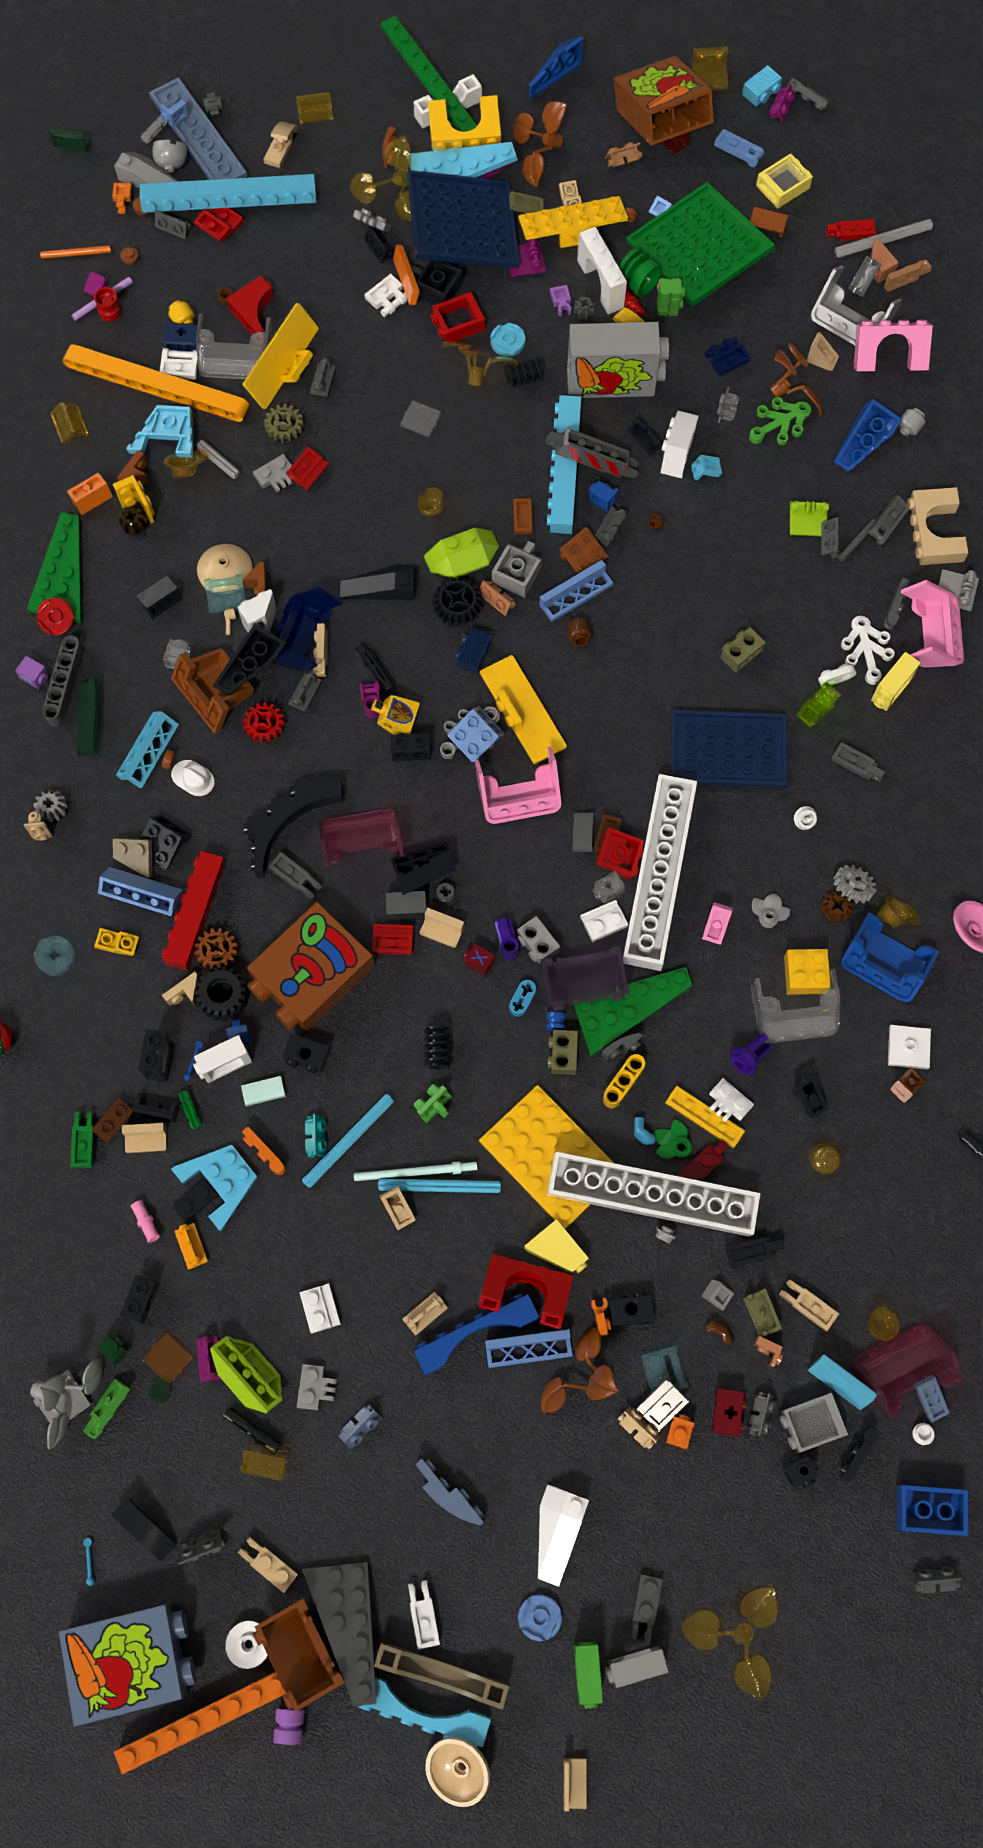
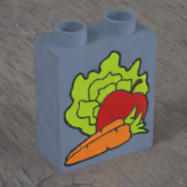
M173 1602L59 1632L74 1727L180 1700L189 1695L187 1686L196 1684V1670L192 1656L182 1658L179 1639L188 1637L186 1616L183 1610L174 1612Z

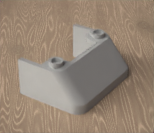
M841 265L832 270L811 312V317L815 323L855 345L857 324H862V321L869 319L841 304L845 297V291L840 285L836 284L844 269V266ZM897 299L891 302L887 312H877L870 321H873V323H880L881 320L891 321L902 300Z

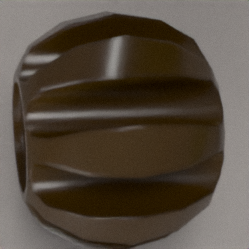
M132 507L122 512V515L119 517V525L126 534L136 535L144 531V527L147 526V518L140 509L136 510L135 507Z

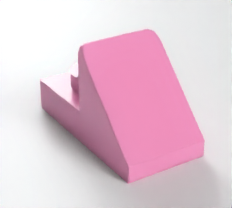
M713 903L702 937L703 940L721 945L733 908Z

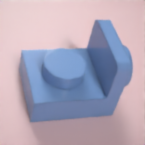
M180 100L169 109L163 104L159 106L162 120L165 123H169L173 128L189 116L186 103L183 100Z

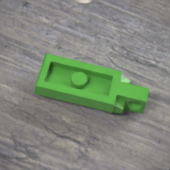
M116 1378L112 1381L90 1413L92 1417L84 1428V1433L95 1440L102 1433L104 1426L113 1417L114 1412L130 1390L125 1384Z

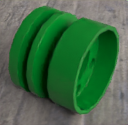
M638 247L631 250L619 265V269L627 281L626 286H629L630 290L641 298L651 292L663 272L662 265L652 258L649 259V255Z

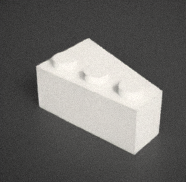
M677 411L676 417L671 418L666 434L667 440H664L662 451H665L661 468L662 474L682 478L687 455L695 434L698 415Z

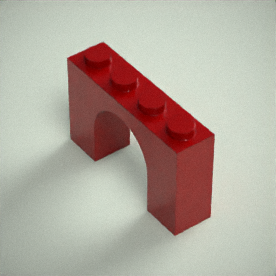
M492 1254L478 1307L499 1312L506 1289L516 1283H528L538 1288L544 1297L545 1304L540 1324L560 1329L573 1276L565 1272H557L542 1266L538 1267L527 1264L524 1261H516L505 1256Z

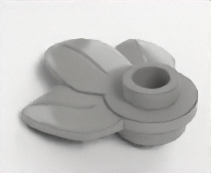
M770 894L765 900L753 898L752 911L759 916L760 924L765 928H772L778 921H785L790 915V909L782 907L781 898L777 894Z

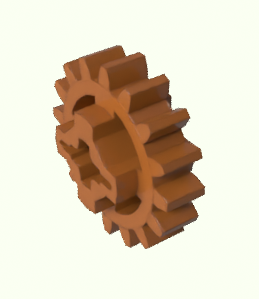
M211 928L210 934L204 931L205 937H198L200 944L194 945L198 949L194 954L198 957L197 961L199 964L203 963L202 966L205 969L210 966L211 971H214L213 968L218 967L219 970L222 969V966L229 968L228 962L234 963L233 956H238L237 951L234 950L238 948L237 943H233L235 941L234 936L229 937V931L223 934L221 928L218 929V932ZM226 943L229 944V952L225 950ZM204 947L207 949L206 957L203 953ZM212 948H213V949H214V948H215V949H218V948H219L220 951L215 950V951L213 952Z

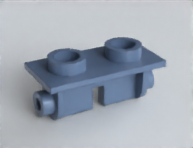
M370 1405L364 1406L354 1416L358 1421L356 1425L350 1420L340 1430L341 1433L338 1436L350 1449L360 1444L363 1437L370 1430H373L382 1419Z

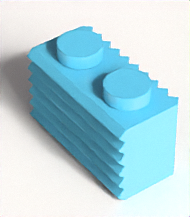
M767 65L744 83L742 95L750 100L755 107L761 102L765 103L770 95L773 93L777 94L781 89L782 77Z

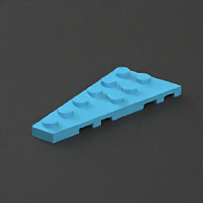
M512 142L407 154L411 170L468 177L481 176L518 160Z

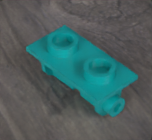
M317 1114L307 1116V1120H305V1135H312L311 1139H305V1153L308 1158H315L316 1155L324 1157L327 1149L325 1117Z

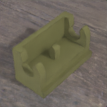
M766 1289L743 1298L758 1336L764 1337L782 1329Z

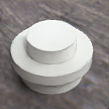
M927 1423L917 1424L912 1432L914 1440L920 1445L930 1444L935 1436L933 1428Z

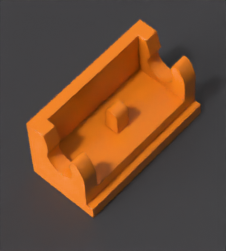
M99 473L67 491L74 506L77 507L81 515L113 497L107 483Z

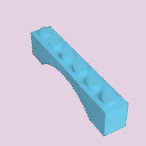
M375 1676L377 1704L358 1706L366 1711H371V1708L379 1710V1715L392 1719V1716L401 1718V1723L408 1726H413L414 1723L421 1725V1730L431 1734L438 1731L443 1733V1738H462L476 1747H483L491 1721L490 1716L473 1710H467L450 1716H433L421 1713L400 1700L392 1691L386 1679Z

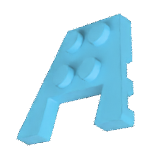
M157 405L145 421L146 426L141 432H137L135 441L132 445L129 444L126 449L129 454H135L137 450L144 453L149 439L178 440L175 451L178 457L193 458V418L191 408Z
M232 1145L171 1168L183 1184L201 1171L222 1197L225 1203L208 1216L220 1232L225 1228L226 1223L233 1216L236 1208L258 1178Z

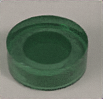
M156 1381L149 1388V1397L156 1403L167 1401L171 1395L170 1386L163 1381Z

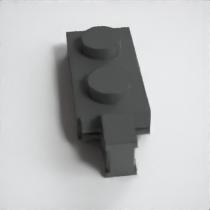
M792 78L790 81L794 93H802L801 97L807 101H810V99L814 101V106L818 109H830L833 105V102L796 78Z
M840 743L831 758L833 762L868 780L872 778L880 782L885 774V771L878 768V764L875 763L874 759L844 743Z

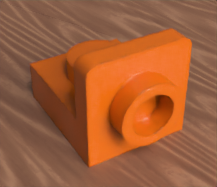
M679 1414L678 1418H672L666 1439L667 1444L687 1449L691 1432L695 1423L690 1422V1417Z

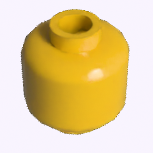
M178 300L170 305L168 315L173 323H194L195 313L187 302Z

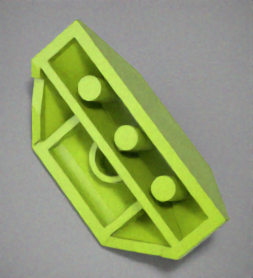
M473 528L440 540L424 555V559L431 573L457 578L489 566L499 545L491 530Z
M225 1336L210 1348L218 1376L245 1407L268 1413L282 1401L281 1376L253 1344Z

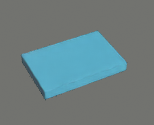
M825 1354L817 1359L807 1370L859 1410L873 1402L877 1396V1393Z

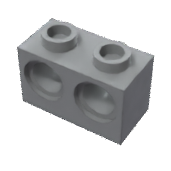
M537 916L517 929V941L522 947L526 946L530 951L528 952L530 958L534 962L537 961L540 966L560 952L559 944ZM533 931L536 933V936L530 938L526 936V933ZM545 946L548 951L541 953L538 951V948Z

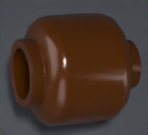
M576 618L567 624L568 640L572 645L582 647L591 640V627L586 619Z

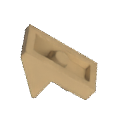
M193 972L162 995L169 1006L180 1003L185 995L196 1006L197 982L200 983L196 972Z
M398 1186L380 1195L381 1201L397 1230L416 1220Z

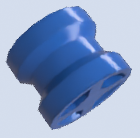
M546 1013V1018L548 1019L547 1031L566 1030L564 1025L565 1013Z

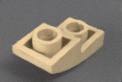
M279 122L272 130L271 137L276 138L277 142L286 143V140H292L293 133L298 132V125Z
M576 180L559 183L558 187L563 206L582 203Z

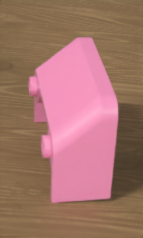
M928 580L902 589L901 594L912 599L911 607L913 612L922 617L924 648L910 655L921 662L920 666L923 668L956 666L963 663L964 653L960 607L957 597Z
M551 746L547 747L549 764L542 765L536 769V780L498 787L496 778L490 775L483 776L479 760H475L485 818L489 823L497 824L555 813L560 809L561 796L557 763Z

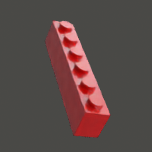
M201 851L199 857L195 858L193 865L195 869L193 875H189L187 892H184L181 898V909L175 914L174 921L176 923L174 929H170L168 946L164 947L162 951V958L167 966L189 971L194 952L196 951L194 945L199 943L198 937H201L226 865L223 857Z

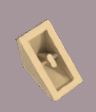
M818 332L810 347L807 361L832 371L839 355L823 335Z

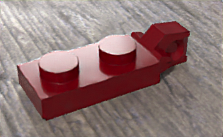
M722 1140L716 1147L712 1144L706 1147L677 1176L702 1181L724 1159L722 1153L727 1149L728 1145Z

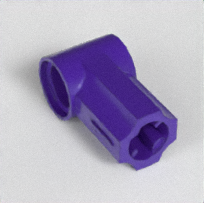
M511 918L499 919L494 924L502 955L505 959L513 960L519 955V943L516 939ZM507 946L515 947L513 951H507L505 948Z

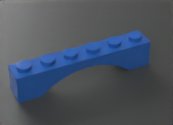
M521 1293L511 1298V1303L507 1305L501 1303L499 1312L493 1311L487 1315L483 1312L475 1316L473 1322L469 1324L463 1322L454 1327L455 1331L449 1334L445 1331L435 1336V1341L431 1343L425 1341L417 1345V1350L414 1353L424 1375L427 1376L445 1367L454 1349L465 1338L477 1331L495 1326H510L521 1329L539 1320L529 1295L523 1296Z

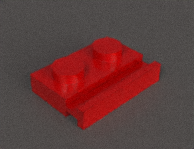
M307 447L287 471L286 476L308 491L328 467L329 462L324 461L323 457L310 447Z
M373 924L372 954L412 955L413 925Z

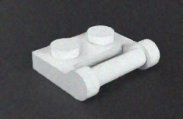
M163 348L160 372L181 379L196 380L200 351L169 350V348Z

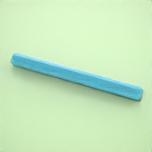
M385 1094L302 1179L307 1187H312L394 1102L392 1097Z
M379 1179L378 1189L380 1191H389L397 1186L400 1191L499 1193L501 1191L500 1181Z

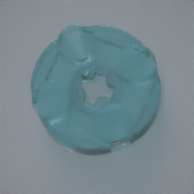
M50 936L38 942L34 952V960L37 967L45 974L59 976L64 974L69 967L73 966L75 950L67 939L60 936ZM56 951L60 956L56 957L53 961L50 955Z

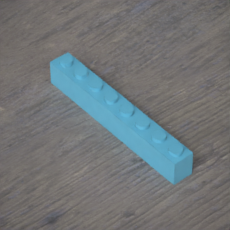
M560 395L559 403H555V414H558V418H554V429H557V433H563L566 429L579 432L580 396ZM552 450L551 461H555V466H551L550 477H554V481L550 482L549 493H553V495L548 500V509H551V514H547V525L550 526V533L572 534L577 462L556 455V450Z

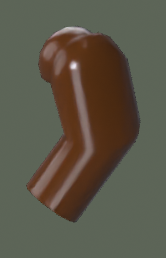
M710 1320L709 1323H706V1332L720 1335L724 1346L734 1343L726 1324L717 1320Z

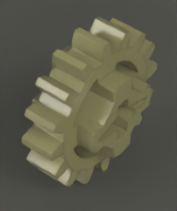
M286 404L282 408L277 405L276 410L270 408L271 414L266 413V419H264L265 431L268 432L269 437L274 436L275 441L280 438L282 443H284L285 439L291 442V437L297 439V433H302L301 428L304 427L303 417L299 410H294L293 405L287 408Z

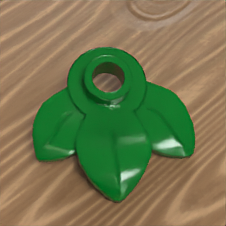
M674 1120L670 1130H655V1139L660 1145L656 1151L658 1156L663 1159H671L675 1156L686 1157L690 1154L692 1145L687 1139L688 1131L681 1122ZM683 1144L685 1150L680 1151L677 1146Z

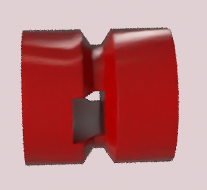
M110 287L99 288L94 294V301L100 318L107 322L117 320L122 310L115 290Z

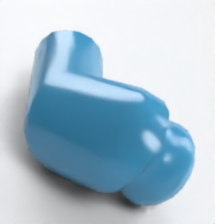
M634 1118L635 1138L642 1144L652 1145L655 1142V1135L650 1134L644 1129V1118Z

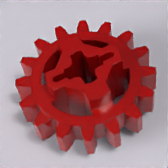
M266 702L263 703V706L256 703L255 709L250 706L251 712H245L246 718L242 720L247 736L249 738L253 736L254 742L260 739L261 744L264 743L265 739L269 743L272 737L278 739L277 733L282 734L281 727H285L284 721H282L284 717L283 714H280V709H275L274 704L268 707Z

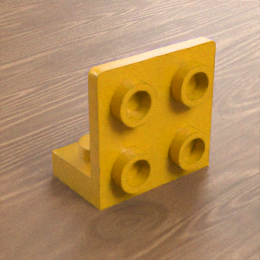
M132 475L113 484L122 508L133 506L140 501L150 523H154L152 516L155 513L148 496L144 493L140 480L136 482Z

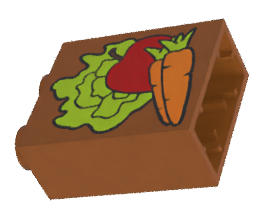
M677 56L613 78L617 111L650 145L714 123L712 89Z

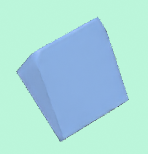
M657 196L649 213L658 216L673 205Z

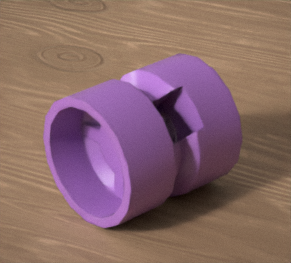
M276 1707L275 1721L279 1726L274 1728L273 1743L284 1745L302 1744L303 1729L299 1726L303 1724L305 1709L302 1708L295 1712L293 1708L289 1710L288 1707Z

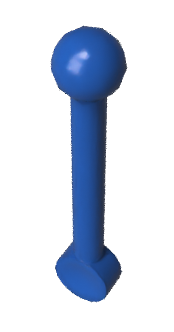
M201 1041L195 1043L196 1049L187 1073L184 1075L186 1081L191 1080V1072L195 1063L194 1056L198 1055L199 1050L203 1048Z

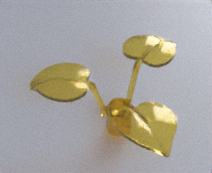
M404 135L390 142L385 149L386 161L389 165L395 166L397 171L393 174V177L373 184L371 174L359 173L352 179L350 190L360 202L370 203L376 197L374 187L393 181L397 186H402L399 193L400 198L395 202L396 211L400 217L411 221L409 192H404L405 187L408 186L407 172L411 164V152Z
M443 341L441 344V348L449 345L461 347L458 351L467 358L468 385L482 386L483 376H486L489 365L493 362L509 361L516 365L519 362L507 357H490L482 371V367H476L477 355L488 356V353L480 350H471L468 347L472 348V345L463 342ZM472 357H473V366H471V362H470V358H472Z
M757 1589L743 1598L740 1604V1612L745 1618H748L747 1624L742 1623L738 1625L734 1630L718 1631L720 1627L719 1620L710 1611H698L681 1623V1629L685 1638L698 1649H714L718 1644V1636L733 1635L737 1643L744 1644L746 1661L737 1664L734 1671L735 1682L744 1692L759 1699L765 1698L770 1687V1668L766 1660L761 1656H754L749 1659V1641H751L754 1635L751 1627L752 1622L757 1628H767L776 1620L777 1603L776 1591L774 1589Z

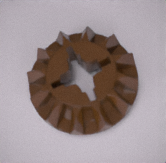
M836 891L824 897L821 909L829 920L842 922L852 914L853 903L848 901V897H842V892ZM834 902H836L837 904L843 902L842 906L840 907L842 910L838 908L832 910L833 906L835 905Z

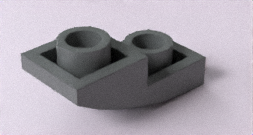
M574 813L573 852L593 851L594 813Z
M636 1033L623 1037L606 1047L602 1051L601 1056L607 1061L610 1058L615 1059L622 1052L621 1048L626 1054L630 1050L634 1052L641 1046L642 1043L640 1041L643 1035Z

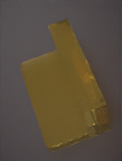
M59 402L50 414L61 443L68 444L74 435L86 437L88 432L78 407Z

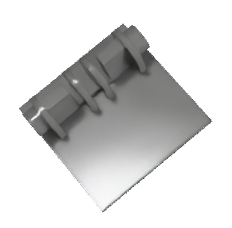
M942 569L938 586L957 597L960 609L971 611L979 578H976L975 572L971 570L964 575Z
M69 1370L61 1374L66 1379V1385H78ZM64 1389L55 1408L61 1414H68L70 1421L91 1406L82 1390ZM34 1398L33 1402L37 1407H40L50 1423L56 1417V1414L52 1410L45 1411L42 1407V1400Z

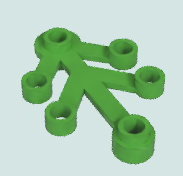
M775 397L772 401L773 409H784L791 412L785 414L768 410L767 406L760 405L757 409L758 417L776 420L763 427L752 428L749 439L752 443H761L766 433L781 426L780 433L777 436V443L785 445L788 441L787 432L790 421L796 418V424L792 428V435L795 437L801 436L803 433V420L810 415L811 406L804 401L791 404L783 402L780 397Z

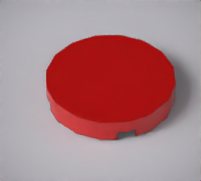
M46 599L37 609V623L47 634L56 636L65 634L74 624L73 608L63 599Z

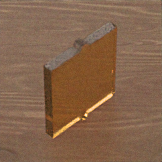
M166 1333L157 1344L152 1345V1349L142 1360L170 1385L179 1374L184 1372L183 1369L192 1361L193 1357Z

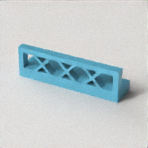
M162 711L153 712L116 776L121 780H129L137 787L142 788L179 724ZM164 720L172 725L166 733H163L162 730ZM154 737H159L161 745L159 748L154 749L152 741ZM150 752L151 762L144 765L143 756L145 753ZM141 768L142 777L138 781L132 775L136 769Z

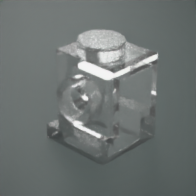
M616 871L596 881L593 888L596 898L601 899L603 903L624 894L625 886ZM608 884L611 885L609 889L605 887Z

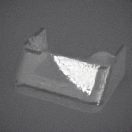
M199 314L196 346L197 366L200 375L213 378L246 379L274 337L271 318L267 317L265 333H254L250 337L249 344L214 342L213 332L206 329L203 314Z
M831 969L829 972L830 989L823 991L820 995V1006L781 1011L780 1002L775 997L762 996L760 979L755 978L751 990L759 1034H765L769 1038L766 1043L827 1037L834 1035L839 1030L840 993L835 969Z

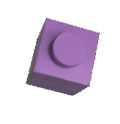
M25 656L15 670L21 680L37 689L46 683L49 675L45 666Z

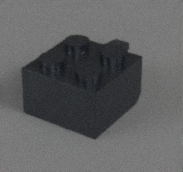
M430 260L423 269L415 266L411 268L420 290L418 297L434 305L452 299L462 285V270L446 262Z

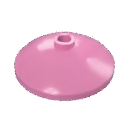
M975 901L962 902L954 911L955 929L960 938L969 947L983 953V905Z

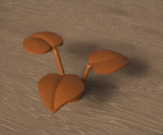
M553 101L545 106L542 120L545 123L544 128L547 130L545 134L532 131L534 119L530 114L521 113L515 119L514 137L518 143H526L531 133L542 137L543 143L547 146L533 151L532 156H526L523 163V174L526 180L535 187H539V181L544 170V158L539 153L552 150L553 148H560L563 143L562 135L556 131L564 117L568 105L566 103Z
M789 342L788 346L797 358V363L793 366L788 356L781 349L778 350L774 361L783 364L788 371L770 386V389L776 397H781L785 393L789 395L800 389L803 390L817 406L820 416L822 415L821 402L808 386L801 385L790 389L792 384L788 377L791 374L797 375L796 368L801 363L807 368L808 361L799 349Z
M594 1326L587 1330L580 1337L575 1349L577 1359L580 1361L586 1360L588 1365L595 1371L589 1379L588 1386L571 1383L563 1384V1380L560 1377L552 1379L544 1388L541 1398V1408L544 1414L553 1413L562 1407L567 1395L566 1388L568 1387L586 1390L588 1398L592 1400L604 1399L619 1392L612 1369L607 1365L597 1368L591 1361V1358L598 1355L601 1347V1337L597 1327Z

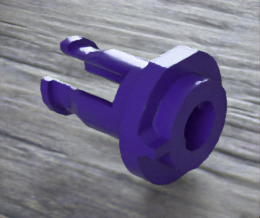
M761 1033L744 1048L738 1046L730 1051V1056L734 1068L741 1074L750 1076L757 1072V1063L768 1051L774 1048L773 1045L767 1046L763 1044L769 1038Z

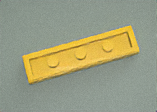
M678 1086L675 1087L665 1104L721 1141L723 1140L733 1149L745 1132V1130L730 1120L724 1122L722 1120L724 1116L720 1115L718 1117L715 1110L712 1112L709 1106Z

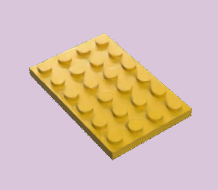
M538 1085L479 1139L482 1146L554 1221L558 1220L564 1229L591 1204L546 1195L553 1154L560 1152L614 1163Z

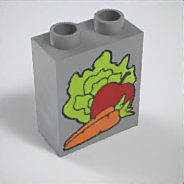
M658 322L570 324L567 360L568 396H580L581 398L654 396L656 381H665V360L669 358L668 337H659Z

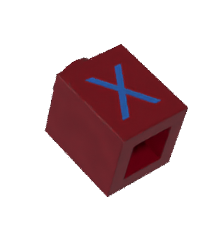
M476 944L471 949L468 948L463 956L465 959L464 965L486 977L495 962L494 954Z

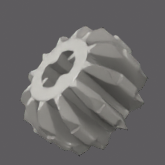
M49 789L48 794L42 791V797L36 796L37 802L33 805L36 809L35 811L40 814L42 821L48 819L52 823L54 818L60 821L59 816H65L64 810L68 809V805L65 803L66 798L61 796L59 791L54 793Z

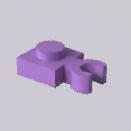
M567 285L550 288L551 300L554 307L558 306L559 317H562V310H567L568 315H571V297Z

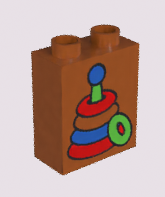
M316 902L247 967L253 979L247 985V988L262 1003L271 997L280 1006L274 1014L289 1030H292L298 1024L307 1033L375 967L373 955Z

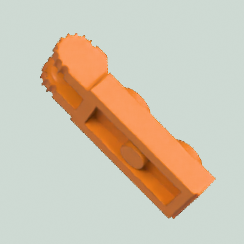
M246 1127L242 1131L245 1136L243 1138L245 1143L250 1148L255 1146L259 1150L256 1154L264 1163L268 1160L269 1168L275 1174L282 1176L286 1170L283 1163L249 1127Z

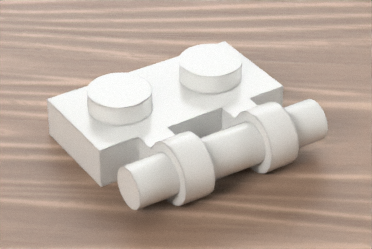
M389 274L365 294V299L376 309L381 306L384 307L380 311L383 317L395 312V308L407 302L405 292H400L403 289L402 284L392 274ZM393 296L396 298L393 302L388 301Z

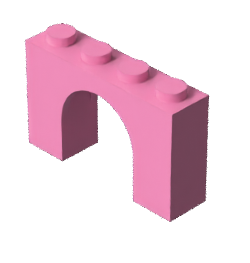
M923 319L916 320V323H909V320H898V323H891L890 320H881L880 323H873L870 320L862 321V324H857L854 369L856 371H875L876 351L881 340L890 334H902L908 341L907 368L910 370H929L933 325Z

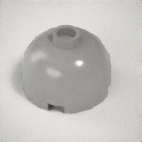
M170 140L155 141L154 145H152L153 159L165 172H175L186 162L187 146L179 141H176V144H170Z

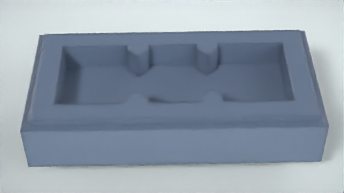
M930 1375L914 1384L926 1416L931 1423L950 1413L935 1376Z

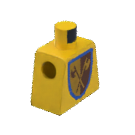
M391 695L384 700V703L376 699L372 704L371 710L380 713L377 721L378 725L393 735L410 734L420 703Z

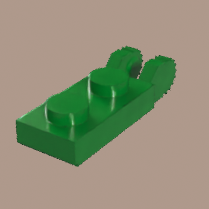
M75 1111L74 1126H72L71 1168H93L94 1132L92 1129L94 1128V1112L88 1111L87 1126H81V1111Z

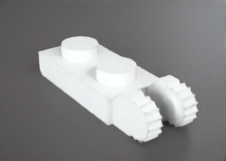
M427 1580L422 1581L421 1585L425 1600L416 1601L415 1586L413 1583L408 1584L411 1598L410 1608L418 1649L440 1645Z

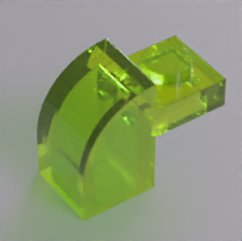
M827 682L823 684L812 699L803 705L796 715L810 728L832 710L841 694Z

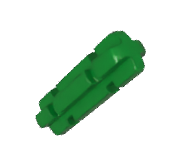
M187 1090L180 1092L178 1097L187 1119L190 1120L189 1125L191 1129L194 1130L201 1127V1121L199 1117L197 1118L198 1114L193 1101L190 1100L189 1092Z

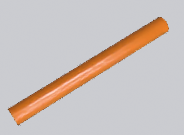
M109 245L40 251L41 259L103 254L111 253L112 251Z

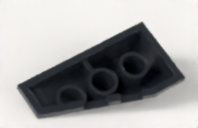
M394 565L341 580L340 599L414 600L415 565Z
M254 624L213 684V687L227 695H231L276 660L287 643Z

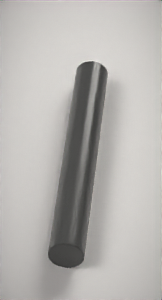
M872 519L838 555L840 561H844L868 535L867 530L874 524L875 519Z

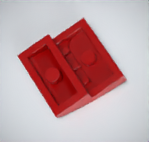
M230 208L208 209V211L204 209L193 223L222 242L242 225L244 219Z

